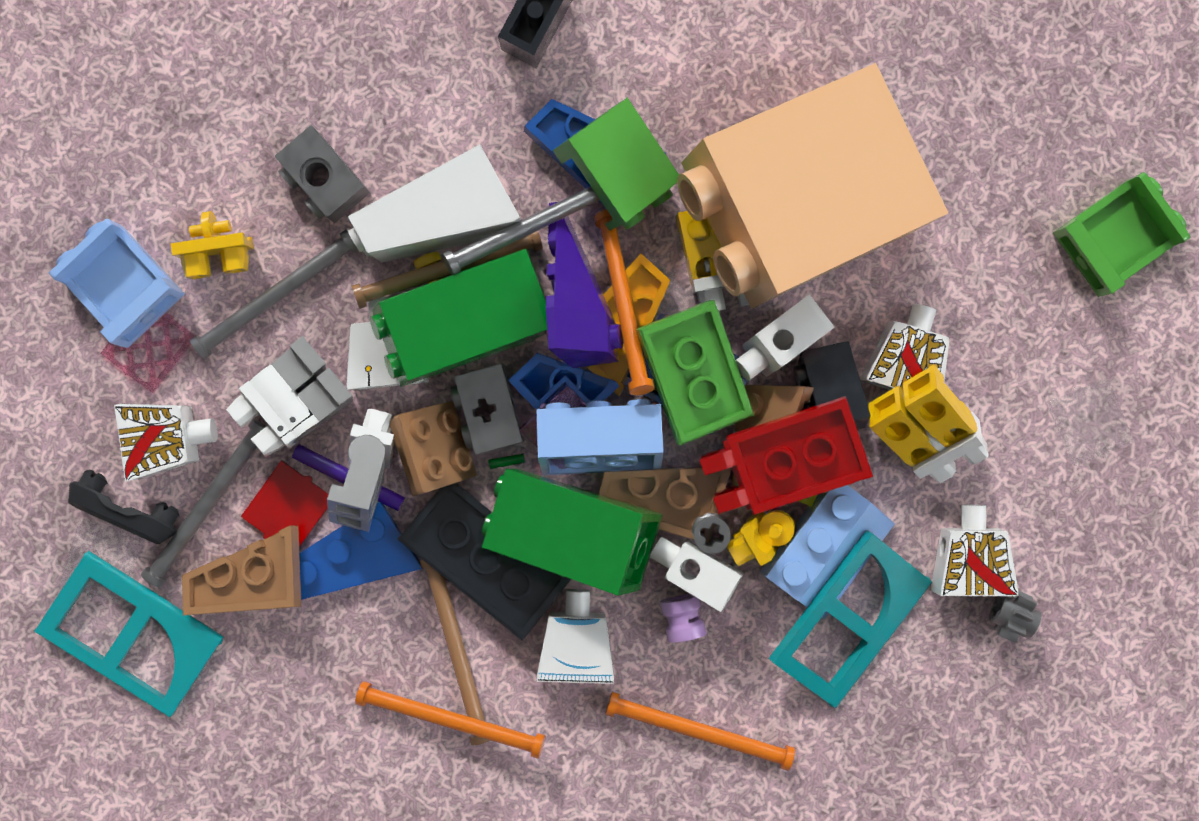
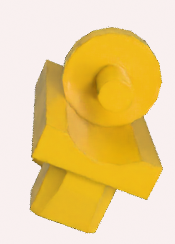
M208 211L202 212L201 224L189 226V233L192 238L200 236L204 238L170 243L172 256L181 259V265L186 278L195 280L211 276L209 256L221 254L224 273L248 271V250L254 249L252 237L246 238L243 232L220 236V233L232 231L230 220L217 222L214 213Z
M779 510L770 511L766 515L764 512L755 515L752 513L742 528L734 533V539L729 542L727 549L738 566L754 558L762 566L773 559L779 546L786 545L791 541L795 533L794 521L789 514Z

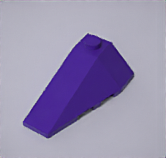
M558 202L549 203V206L556 204ZM569 216L548 225V245L552 256L555 257V263L547 264V277L549 281L551 280L554 295L546 296L549 350L571 368L619 362L618 349L623 348L620 324H616Z

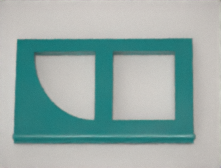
M866 530L768 659L827 701L831 707L837 708L932 584V581L873 533ZM870 554L877 562L884 581V601L880 614L873 626L837 599V596ZM826 611L862 638L830 682H827L792 656Z
M91 551L83 554V558L34 631L168 717L175 713L217 647L223 643L224 636L193 616L183 615L182 609ZM91 578L137 607L105 657L59 628ZM152 617L167 632L174 651V673L166 695H163L120 667Z

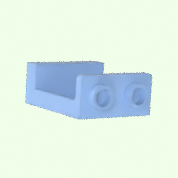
M105 219L103 222H98L90 227L85 234L86 238L74 249L64 252L57 259L56 266L49 274L54 280L64 283L104 327L100 332L111 344L129 348L185 293L122 225L110 219Z

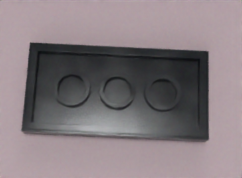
M457 483L440 488L400 535L398 541L513 635L523 641L571 579L483 548L485 536L482 534V529L487 516L492 511Z

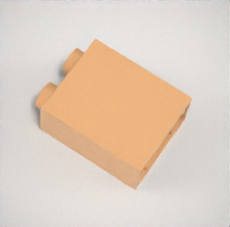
M876 63L703 138L681 162L685 172L679 174L677 178L678 191L686 210L696 221L708 218L722 247L716 250L713 255L715 269L721 283L732 296L736 297L744 293L751 309L901 239L948 214L944 202Z

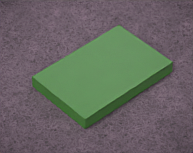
M708 300L635 329L676 444L681 446L754 416L715 300Z

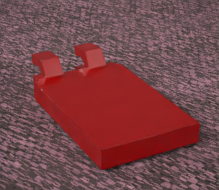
M846 396L727 435V440L723 441L725 448L703 454L699 460L705 476L732 467L739 485L715 492L713 500L718 514L746 505L747 510L752 509L755 515L873 477Z

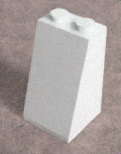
M479 144L349 215L348 218L354 228L348 230V233L359 252L363 251L367 257L373 256L382 263L474 243L520 221L521 218Z

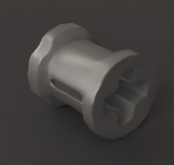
M708 512L703 516H698L692 525L695 544L705 553H719L730 542L731 534L729 527L724 519L716 513ZM712 523H715L718 532L721 534L720 537H712L710 542H705V536L701 529H709Z

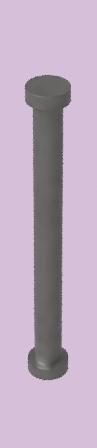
M592 187L586 188L457 252L452 253L449 250L443 253V260L451 275L460 273V268L600 201Z
M345 229L339 233L341 238L202 337L196 335L190 339V343L195 351L202 358L206 359L212 354L211 349L350 250L355 253L358 249L352 241L348 230Z
M253 419L249 423V432L153 565L145 567L141 573L145 581L156 587H162L165 583V574L256 450L257 446L252 442L251 438L266 427L258 420Z

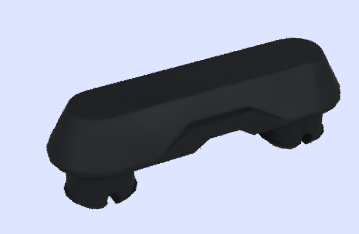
M94 470L84 471L78 482L73 481L69 484L68 503L81 511L155 544H161L176 533L173 524L180 514L178 509L173 506L168 507L167 503H157L151 515L132 507H120L112 503L110 497L101 494L103 488L108 483L105 476L100 473L96 474Z

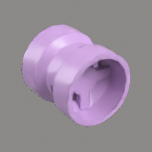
M684 594L660 601L662 614L668 620V626L666 627L668 642L675 643L694 640L707 634L705 623L699 618L698 610L701 607L700 599L692 594Z

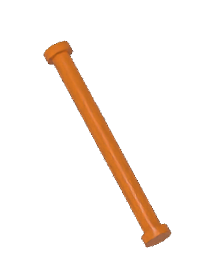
M603 210L594 216L596 227L601 229L631 376V382L628 384L629 392L631 395H644L654 390L653 380L648 378L642 347L635 330L637 329V323L617 228L608 230L605 223L612 216L608 210Z
M365 681L360 684L355 698L356 705L363 707L366 704L374 705L531 752V757L537 759L541 756L546 735L537 733L536 736L374 689L371 683Z
M611 692L605 712L607 716L613 717L614 714L625 716L780 764V769L789 771L791 769L795 756L794 747L788 745L785 748L774 746L619 698V693Z

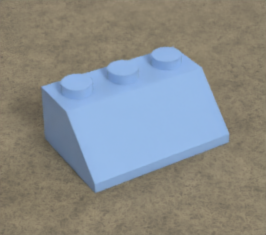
M636 399L628 401L626 406H611V403L607 401H593L587 403L586 407L570 408V404L558 402L547 404L546 409H537L538 460L542 475L661 469L663 459L661 404H652V401L647 399Z
M848 485L818 494L812 507L808 506L796 522L795 533L791 541L786 545L779 546L773 559L766 563L760 572L797 601L808 607L866 530L883 541L895 523ZM871 554L867 557V559L863 562V564L860 566V568L857 570L854 576L850 579V581L847 583V585L844 587L841 593L837 596L838 600L841 598V596L844 594V592L856 578L858 573L870 559ZM826 611L822 618L825 619L829 613Z

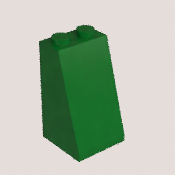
M526 249L380 301L372 310L373 316H370L373 333L377 340L383 339L388 355L384 356L388 373L392 379H398L400 387L536 340L547 332L546 300Z
M506 468L505 473L499 477L495 486L494 496L497 499L493 512L487 516L483 525L482 534L485 536L483 548L617 596L640 591L662 520V513L520 469Z

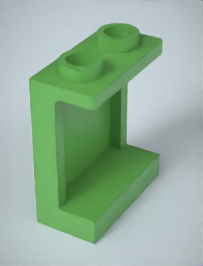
M628 97L607 110L553 150L561 164L572 158L612 216L605 223L609 231L621 225L627 230L640 222L645 217L642 210L651 204L655 208L673 196L670 188L677 184L679 176Z
M1145 172L1129 178L1053 232L1098 297L1113 294L1125 285L1124 281L1173 246L1184 243L1191 238L1186 230L1185 219L1179 212L1171 209L1163 197V189L1160 184Z

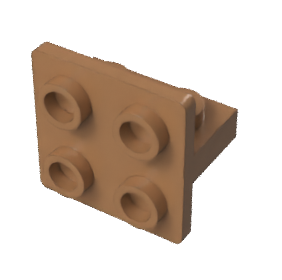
M452 401L394 416V419L391 420L390 427L392 434H394V440L412 496L476 476L469 448L467 449L460 419Z

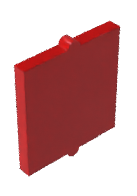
M281 460L241 517L264 533V539L279 533L280 530L288 526H298L300 548L328 509V493L313 483V478L310 475L303 476Z

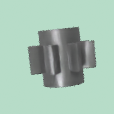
M1018 590V596H998L991 608L989 619L991 622L996 623L994 630L998 631V636L1016 643L1019 635L1031 638L1040 625L1042 613L1035 609L1037 602L1033 601L1032 596Z

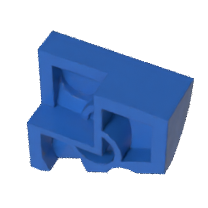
M536 353L508 380L536 410L546 409L547 404L558 402L568 403L570 408L586 407V404L589 402L606 400L619 387L614 380L581 368H571L564 362L540 353Z

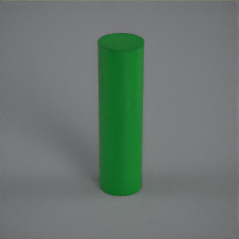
M524 453L489 459L488 462L490 469L525 463Z

